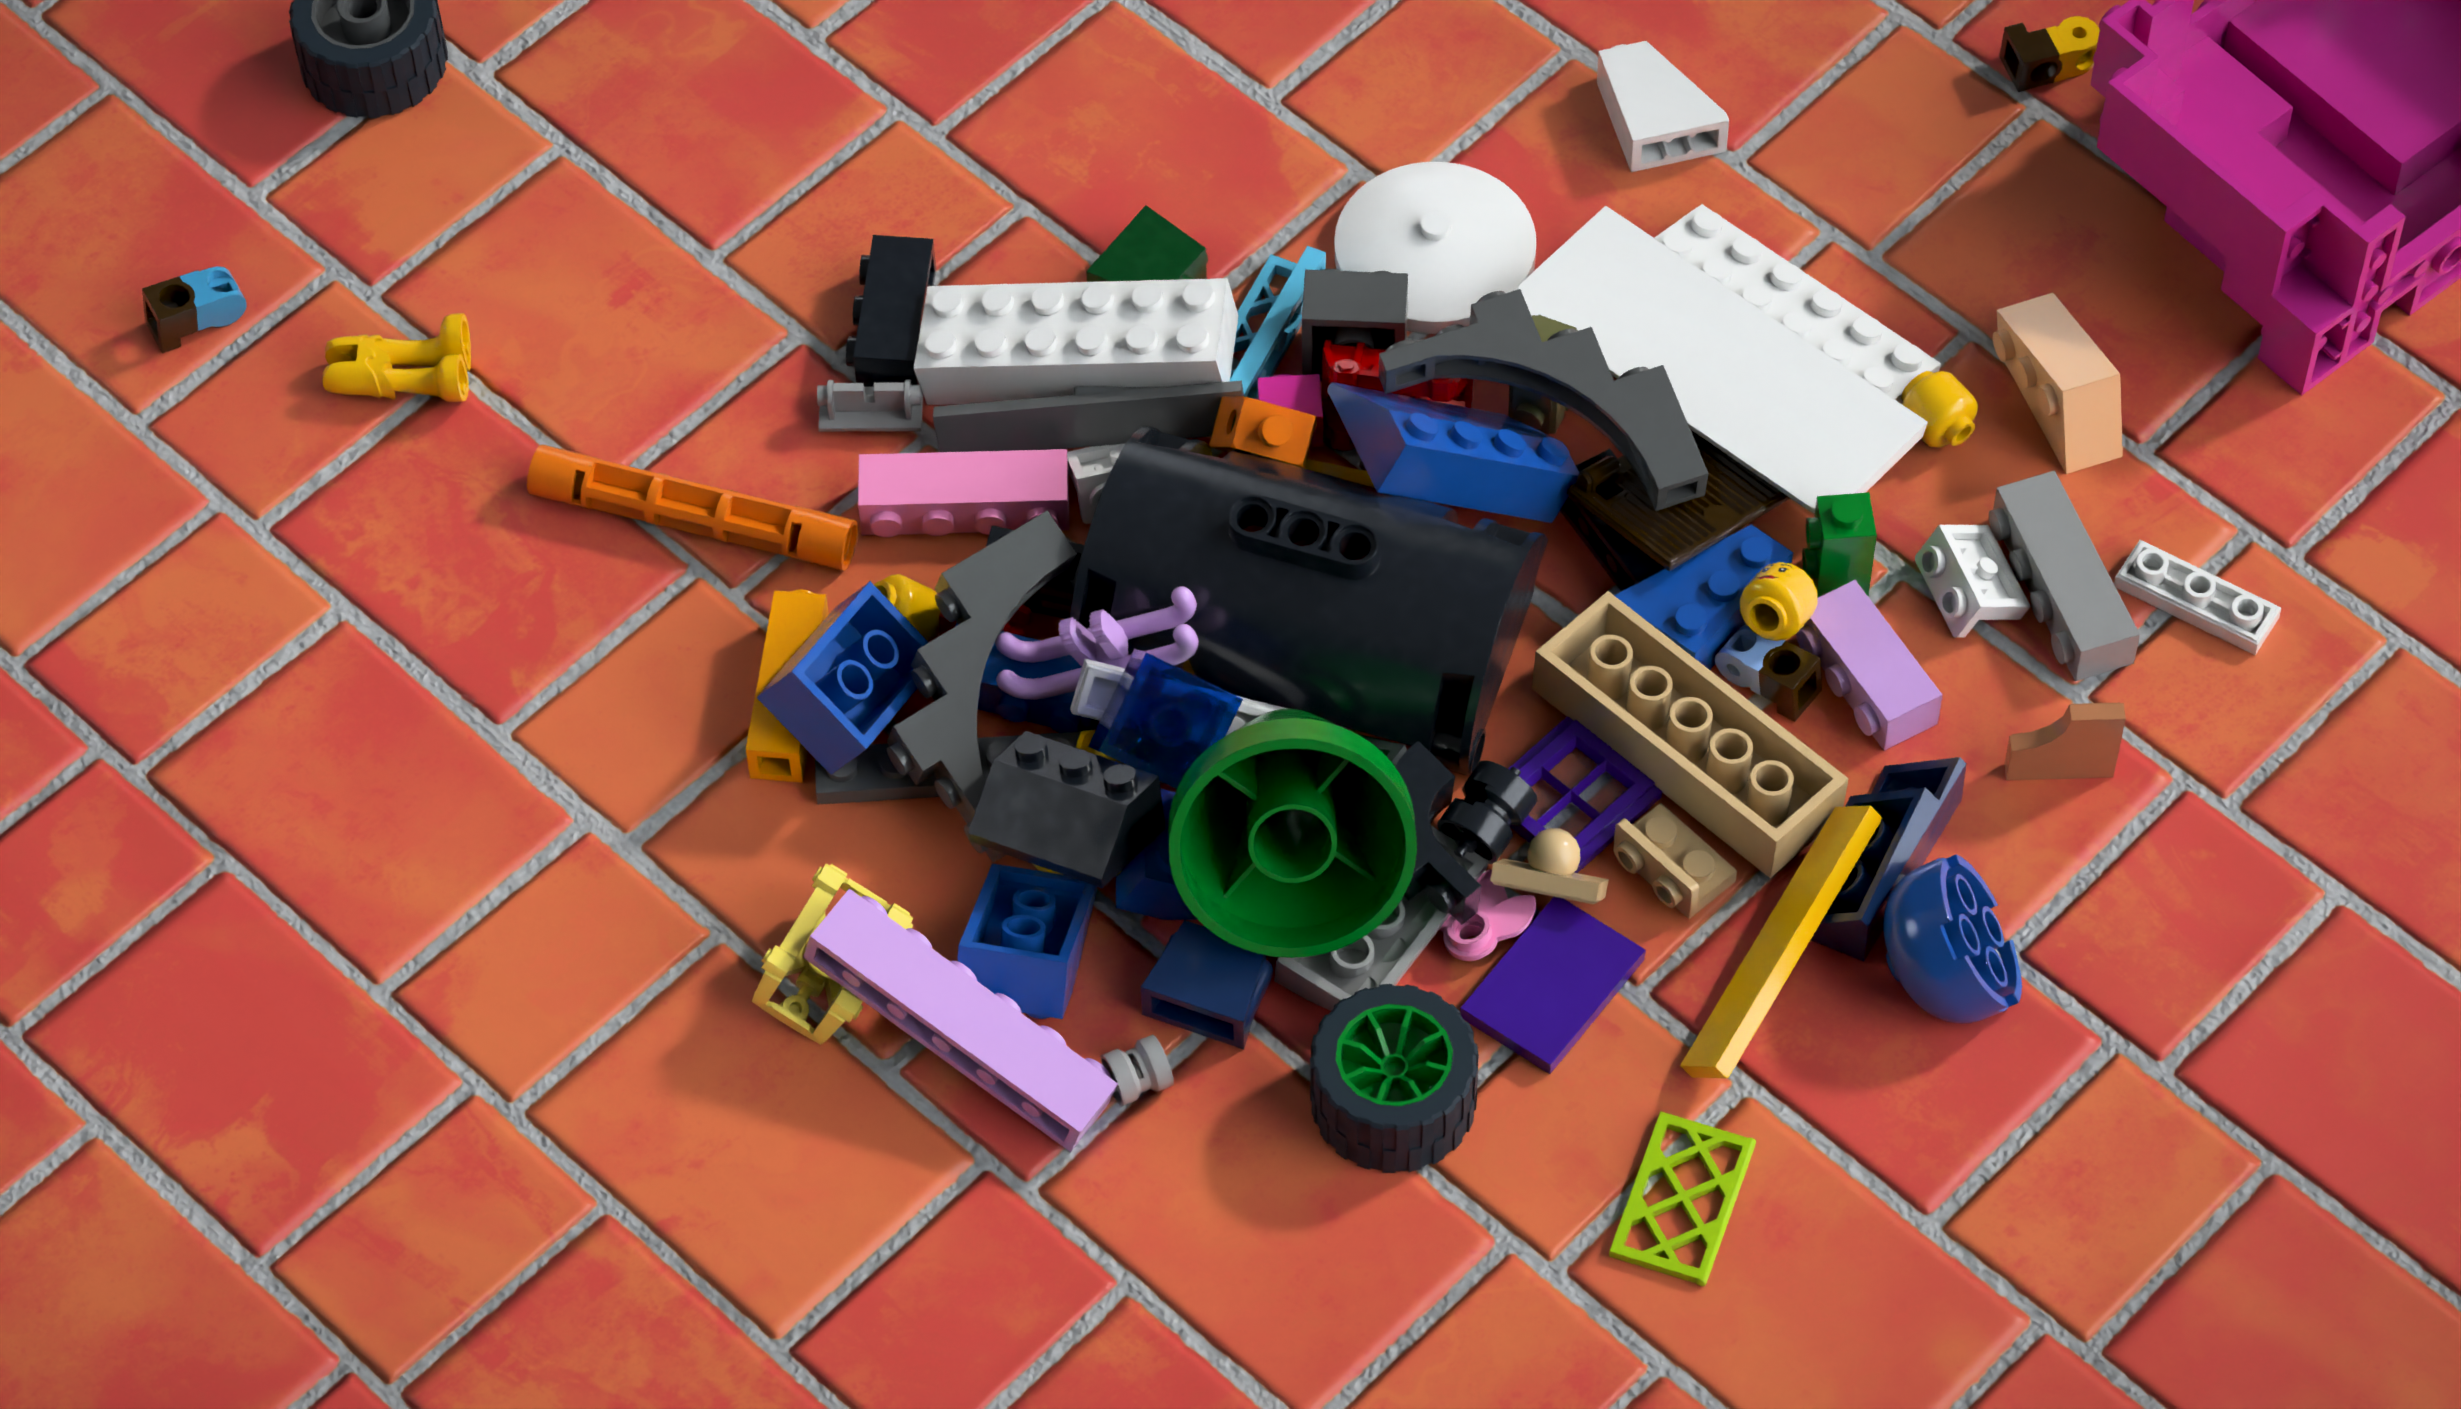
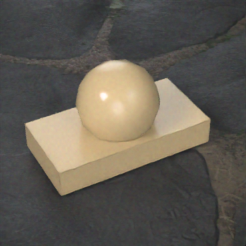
M1559 828L1543 830L1531 840L1528 847L1529 863L1504 858L1493 863L1490 881L1494 885L1588 904H1595L1606 897L1609 879L1575 873L1580 863L1579 845L1569 832Z

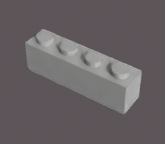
M2055 470L1997 487L1993 510L1989 511V524L1992 533L1998 541L2003 540L2009 550L2011 569L2019 582H2025L2030 592L2031 607L2036 619L2040 623H2046L2052 635V648L2060 664H2067L2075 681L2134 664L2140 633Z

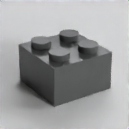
M1305 269L1302 307V375L1319 374L1320 381H1322L1325 340H1331V344L1353 347L1357 346V342L1365 343V346L1368 348L1387 350L1391 345L1407 340L1408 274L1391 273L1389 271L1357 272L1340 271L1337 269Z

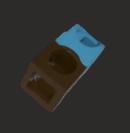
M217 266L202 271L197 270L142 288L145 322L162 353L181 347L180 338L211 326L223 327L234 323L244 314L247 307V302L230 271L225 267Z

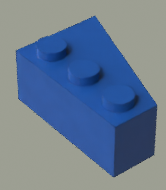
M1751 524L1722 539L1673 570L1668 571L1664 569L1614 596L1711 670L1715 665V655L1741 626L1746 625L1740 613V597L1746 585L1760 570L1769 564L1777 562L1792 564L1793 552Z

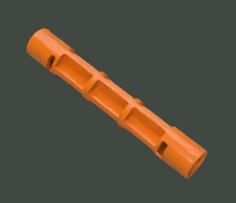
M542 444L536 449L528 470L527 490L533 496L587 509H596L645 521L653 525L666 526L715 538L723 542H731L769 551L817 565L845 571L849 567L856 549L859 528L858 522L854 519L741 494L738 491L712 487Z

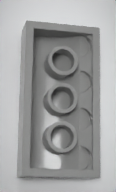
M1431 826L1436 840L1444 850L1477 881L1488 867L1489 861L1475 852H1466L1463 858L1456 856L1454 851L1458 845L1455 843V840ZM1425 889L1409 901L1403 896L1398 906L1384 922L1368 935L1348 946L1309 957H1279L1276 960L1274 981L1306 1000L1332 1011L1335 1004L1343 998L1351 997L1356 991L1364 988L1379 987L1382 984L1396 986L1451 914L1439 911L1429 900Z

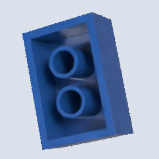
M869 581L832 610L757 696V699L832 775L865 751L917 690L911 677V671L914 670L911 663L917 649L929 642Z

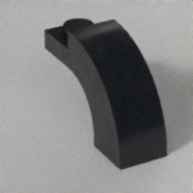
M1417 741L1404 753L1395 766L1403 778L1412 800L1417 836L1416 864L1404 897L1409 901L1425 889L1429 900L1442 913L1449 912L1462 925L1478 913L1482 885L1444 850L1433 834L1431 823L1443 809L1451 804L1455 776Z

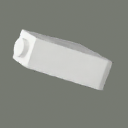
M1647 41L1628 45H1616L1610 49L1598 52L1597 85L1631 172L1727 151L1729 129L1727 113Z

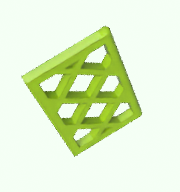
M1660 1111L1611 1245L1609 1257L1693 1282L1699 1286H1705L1753 1154L1756 1140ZM1667 1129L1686 1134L1692 1144V1147L1665 1157L1660 1149ZM1722 1146L1741 1151L1735 1169L1723 1175L1709 1154L1710 1151ZM1699 1157L1712 1179L1685 1191L1672 1168ZM1662 1172L1675 1195L1648 1207L1643 1199L1650 1177ZM1719 1190L1724 1200L1718 1217L1704 1224L1691 1201ZM1682 1206L1694 1229L1667 1240L1654 1217ZM1645 1222L1657 1245L1644 1251L1625 1246L1631 1227ZM1701 1239L1706 1247V1251L1700 1268L1680 1263L1674 1250Z

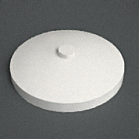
M1413 163L1388 170L1376 176L1358 189L1349 199L1336 225L1334 237L1336 269L1340 271L1407 273V331L1436 334L1441 329L1450 325L1460 324L1464 327L1470 325L1471 304L1477 303L1484 295L1495 291L1508 293L1517 290L1521 282L1535 268L1536 232L1531 215L1518 195L1490 174L1456 163Z

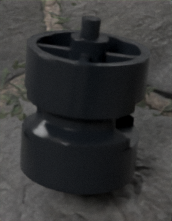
M1480 761L1462 787V792L1465 796L1464 800L1455 798L1437 823L1439 831L1454 839L1458 845L1454 851L1456 856L1463 858L1466 852H1475L1488 860V864H1493L1499 859L1513 837L1510 826L1520 827L1538 801L1533 789L1519 777L1521 774L1519 769L1512 767L1509 770L1491 761Z

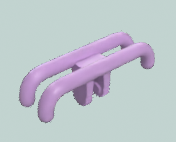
M1179 586L1171 594L1174 605L1164 609L1117 621L1109 613L1107 614V611L1102 609L1091 612V615H1089L1090 628L1086 629L1079 622H1076V619L1071 617L1060 620L1058 628L1060 636L1032 642L1019 640L1012 634L1003 632L997 636L995 645L1001 654L1009 659L1020 662L1035 663L1071 655L1081 666H1083L1084 659H1089L1147 673L1180 664L1195 654L1199 643L1198 637L1193 628L1184 623L1193 617L1197 602L1193 593L1188 588ZM1176 627L1173 630L1175 643L1128 655L1129 639ZM1082 667L1035 679L1023 678L1011 670H1003L997 675L996 682L1003 692L1012 697L1026 700L1045 699L1075 691Z

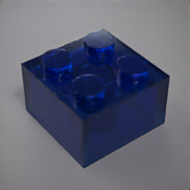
M1134 649L1088 747L1122 764L1158 775L1160 782L1177 790L1179 783L1193 762L1206 749L1226 736L1243 699L1147 652Z

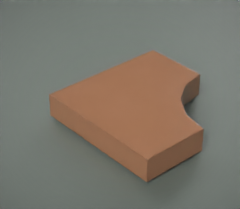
M2124 703L2071 704L2064 715L2051 725L2032 732L2010 735L2004 764L2006 780L2114 777L2126 720Z

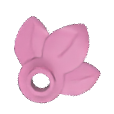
M1487 870L1477 880L1482 885L1478 913L1462 925L1450 915L1439 929L1444 933L1443 939L1447 951L1453 957L1463 961H1475L1489 955L1496 947L1498 941L1515 937L1528 927L1536 911L1535 897L1532 895H1520L1508 898L1504 886L1494 885L1490 881L1492 870ZM1471 936H1477V937H1475V938H1473V939H1467L1468 937H1471Z

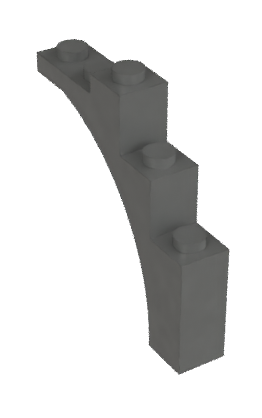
M1521 289L1508 293L1495 291L1481 297L1477 303L1471 304L1470 325L1464 327L1460 324L1450 325L1438 331L1433 337L1417 342L1412 340L1400 341L1379 354L1378 377L1385 394L1435 378H1467L1516 386L1542 395L1567 407L1592 424L1624 455L1641 479L1655 511L1705 495L1709 473L1664 365L1651 369L1636 367L1623 373L1619 379L1613 380L1592 327L1579 331L1575 329L1561 330L1553 334L1548 341L1542 342Z
M1048 510L941 573L934 589L937 593L935 601L942 615L951 623L956 621L958 625L917 649L911 663L914 669L911 671L914 684L925 698L928 699L932 696L934 702L893 726L887 739L890 745L887 747V754L901 775L908 773L916 785L935 775L937 780L934 782L939 797L948 808L956 807L967 823L964 826V831L968 840V831L986 783L981 768L977 741V707L980 684L988 656L997 636L1017 610L1039 589L1068 571L1077 555ZM970 842L977 852H986L993 863L1006 856V854Z

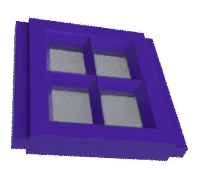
M1568 716L1508 768L1510 770L1512 767L1520 770L1521 774L1519 777L1533 789L1538 799L1536 805L1520 827L1511 825L1510 828L1529 843L1539 832L1548 828H1559L1569 832L1576 839L1580 848V863L1575 873L1581 871L1614 841L1615 825L1625 818L1633 824L1662 798V791L1654 785L1655 782L1584 725L1576 719L1573 721Z

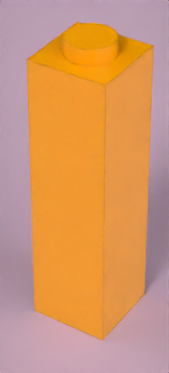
M803 589L793 591L774 590L745 749L750 779L803 783L808 751L757 699V696L829 615L826 594H816Z

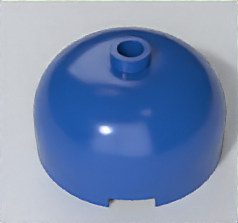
M1957 854L1949 858H1939L1910 871L1896 884L1886 903L1883 931L1889 969L1915 1003L1938 1019L1963 1024L1987 1019L2019 1003L2022 994V977L2014 942L2010 940L2004 943L2001 926L1991 908L1998 906L1993 894L1973 866Z

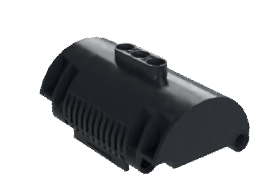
M1143 426L1134 432L1124 445L1103 488L1085 541L1072 598L1070 618L1073 617L1076 619V622H1079L1087 629L1090 628L1089 615L1094 611L1104 609V611H1107V614L1109 613L1117 621L1164 609L1174 605L1171 599L1173 590L1179 586H1184L1193 593L1197 602L1193 617L1184 624L1193 628L1199 640L1195 654L1188 660L1201 687L1288 709L1302 710L1336 725L1410 746L1419 741L1449 771L1470 776L1482 756L1486 737L1485 727L1530 605L1537 572L1548 543V538L1545 534L1539 532L1529 533L1500 525L1497 521L1487 518L1481 519L1471 529L1459 525L1456 510L1418 499L1378 493L1375 487L1239 450H1232L1223 458L1214 457L1211 455V447L1205 441L1198 439L1189 440L1163 433L1154 427ZM1259 525L1263 527L1261 530L1255 532H1248L1243 530L1247 526ZM1310 539L1314 541V543L1307 546H1298L1294 544L1298 540ZM1353 553L1365 555L1363 559L1359 560L1345 558ZM1176 627L1129 639L1128 655L1175 643L1173 630Z

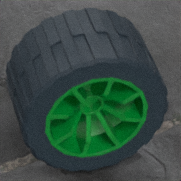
M1382 984L1371 989L1364 988L1356 991L1354 995L1347 999L1343 998L1334 1005V1009L1328 1015L1323 1017L1319 1023V1030L1313 1036L1311 1044L1310 1101H1312L1313 1119L1320 1128V1135L1327 1144H1331L1336 1149L1337 1154L1346 1160L1350 1159L1357 1163V1166L1368 1170L1372 1168L1382 1170L1383 1173H1396V1171L1405 1170L1411 1172L1420 1170L1421 1167L1431 1163L1434 1165L1462 1143L1463 1136L1466 1132L1470 1131L1474 1121V1111L1477 1105L1479 1054L1478 1046L1473 1039L1474 1032L1469 1023L1465 1022L1462 1018L1461 1012L1453 1004H1448L1441 996L1432 991L1426 992L1418 989L1417 986L1406 984L1405 986Z

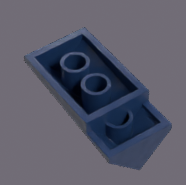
M1961 757L1884 766L1871 794L1849 797L1845 807L1872 806L1882 819L1811 938V941L1860 961H1865L1883 931L1884 911L1893 888L1906 874L1923 865L1962 800L1967 763Z

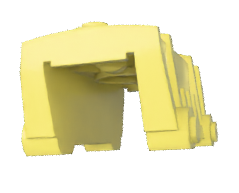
M825 864L823 868L819 867L812 878L814 881L812 887L815 890L780 947L775 945L773 949L769 948L762 959L764 964L761 967L765 972L752 999V1002L761 1009L820 1045L826 1042L845 1021L850 1023L852 1019L856 1020L864 1007L861 1005L863 1002L861 999L803 958L810 935L826 917L825 910L838 889L841 888L846 892L848 889H851L860 897H871L880 903L886 910L888 917L905 929L912 928L913 926L911 923L913 917L910 916L908 911L895 903L892 905L887 904V901L850 878H846L847 873L833 864ZM801 972L796 980V985L800 989L797 995L787 997L779 1005L769 1000L785 976ZM825 987L829 1007L817 1027L813 1028L811 1027L812 1025L806 1022L809 1013L807 1000L810 996L818 997Z

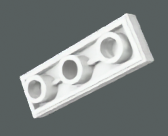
M2139 540L2117 573L2114 582L2117 589L2253 655H2256L2279 619L2281 607L2142 540Z

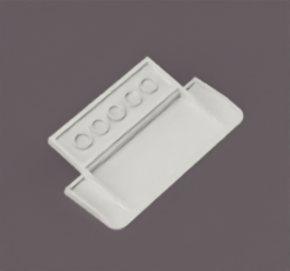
M1703 204L1654 238L1605 206L1521 282L1517 290L1521 289L1531 316L1539 314L1576 327L1578 331L1592 327L1611 375L1616 379H1619L1626 371L1636 367L1651 369L1664 365L1689 428L1813 513H1815L1817 496L1866 493L1924 435L1928 422L1902 405L1901 395L1912 379L1925 371L1938 372L1941 363Z

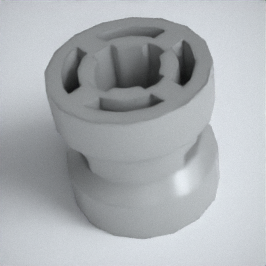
M1153 1034L1137 1040L1134 1048L1124 1052L1115 1049L1101 1055V1064L1109 1071L1111 1079L1118 1083L1113 1096L1120 1106L1138 1100L1140 1093L1151 1089L1159 1092L1174 1085L1172 1071L1160 1042Z

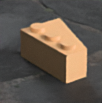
M2050 293L1998 309V331L1993 333V345L1996 354L2007 365L2065 473L2069 474L2123 457L2120 373L2056 295Z

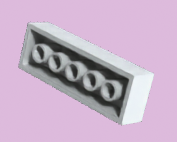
M1228 278L927 286L914 371L921 385L927 405L971 404L1074 395V387L1076 386L1171 387L1230 382L1238 312Z

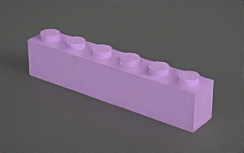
M848 889L810 935L803 956L804 959L1068 1151L1072 1152L1109 1104L1118 1083L1111 1079L1109 1071L1101 1063L1091 1058H1082L1066 1046L1063 1037L1054 1029L1044 1025L1038 1026L1023 1015L1020 1007L1010 997L1002 993L994 994L977 981L975 974L967 966L958 961H949L932 949L931 943L923 934L912 928L905 929L889 918L884 907L873 898L868 896L860 897L854 891Z

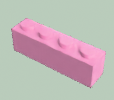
M1067 449L859 454L858 509L861 534L893 537L899 534L944 536L949 533L980 532L989 535L992 526L1015 530L1047 510L1060 530H1069Z

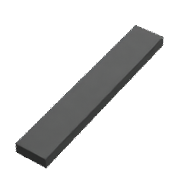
M1241 380L936 406L933 410V422L939 452L1051 450L1126 444L1133 433L1143 426L1154 427L1163 433L1185 439L1210 437L1213 432L1221 397L1244 396ZM1235 415V417H1234V419H1233L1231 431H1232L1233 426H1234V423H1235L1236 415Z

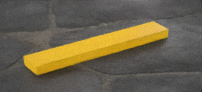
M1872 806L1835 807L1682 1061L1680 1066L1692 1078H1729L1879 826L1882 817Z

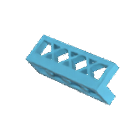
M1307 246L1298 263L1270 254L1238 309L1234 352L1247 349L1237 368L1231 370L1230 381L1242 380L1244 397L1258 398L1257 378L1273 376L1302 325L1305 269H1326V252ZM1275 274L1287 277L1288 280L1280 294L1274 296L1269 284ZM1269 311L1258 332L1252 333L1248 324L1250 317Z

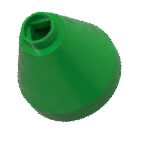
M1280 709L1267 712L1206 749L1183 776L1175 792L1169 813L1168 843L1170 868L1176 888L1185 905L1216 936L1232 945L1257 954L1287 958L1309 957L1332 952L1358 941L1376 929L1398 906L1407 891L1416 864L1417 836L1412 800L1407 786L1396 767L1381 750L1360 735L1302 710Z

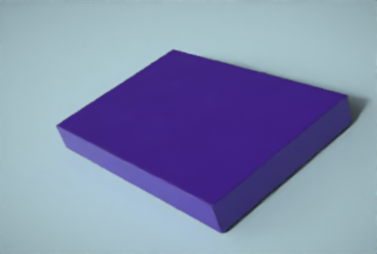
M1553 897L1460 1008L1461 1016L1466 1022L1548 1074H1551L1645 960L1646 950L1567 900Z

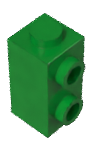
M1870 493L1817 496L1814 517L1806 518L1805 529L1808 548L1802 549V568L1813 579L1817 590V598L1853 580H1856L1866 595L1869 596L1877 538Z

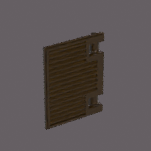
M1692 430L1693 437L1702 443V445L1698 446V449L1709 473L1704 496L1655 511L1641 479L1624 455L1618 459L1614 456H1606L1579 472L1576 483L1567 489L1569 496L1668 571L1673 570L1790 499V497ZM1601 483H1605L1618 494L1606 500L1596 492V487Z

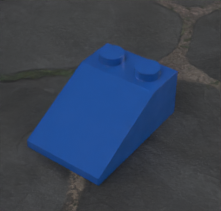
M992 863L959 943L957 961L967 966L975 974L977 981L994 994L1002 993L1015 1001L1020 1007L1021 1013H1026L1038 1019L1050 1017L1063 1019L1074 989L1097 893V886L1062 874Z

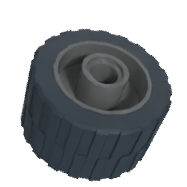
M294 0L290 5L289 14L291 19L289 23L306 88L310 89L311 95L318 102H322L326 105V108L334 112H341L346 114V116L356 118L359 116L380 118L383 115H394L423 101L422 99L427 94H431L437 87L439 79L443 78L446 70L445 62L448 60V50L437 0Z

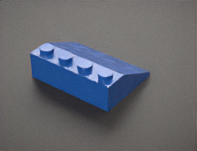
M1331 382L1327 389L1378 493L1552 523L1569 497L1567 489L1576 483L1577 476L1579 475L1570 452L1562 441L1505 414L1399 394H1385L1383 391Z

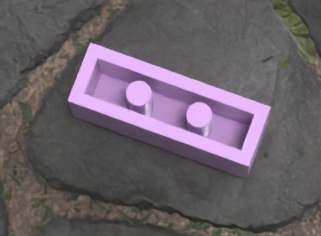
M1853 580L1818 597V604L1813 615L1796 633L1797 641L1800 648L1821 658V667L1825 671V677L1830 689L1836 696H1843L1852 707L1856 722L1862 732L1867 736L1873 735L1885 751L1937 725L1942 693L1857 581Z

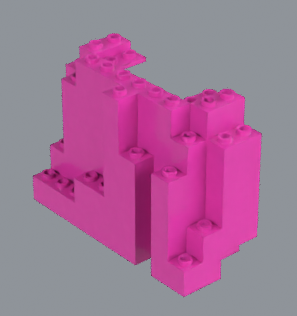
M2129 0L2122 6L2115 5L2100 20L2097 49L2093 56L2094 66L2090 85L2105 97L2103 113L2099 120L2100 130L2097 148L2166 206L2164 221L2224 271L2221 290L2263 326L2261 329L2262 341L2258 359L2301 396L2374 343L2381 312L2388 306L2395 303L2410 316L2461 278V0H2204L2194 13H2192L2194 0H2156L2153 5L2146 0Z

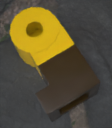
M2081 16L2069 17L2063 20L2057 27L2052 26L2028 32L2023 23L2015 24L2004 28L1999 57L2017 91L2022 92L2089 72L2094 66L2093 56L2097 49L2100 29L2094 21Z

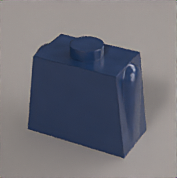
M1184 920L1177 932L1170 936L1161 957L1141 986L1142 1015L1244 1050L1254 1016L1272 978V964L1266 960V955L1239 948L1216 936L1206 927Z

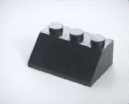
M1025 731L994 759L968 831L969 842L1103 888L1165 829L1159 776Z

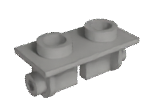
M828 380L827 385L817 386V403L820 406L819 432L922 431L923 392L921 385H911V380H905V383H874V387H864V383H834V380Z

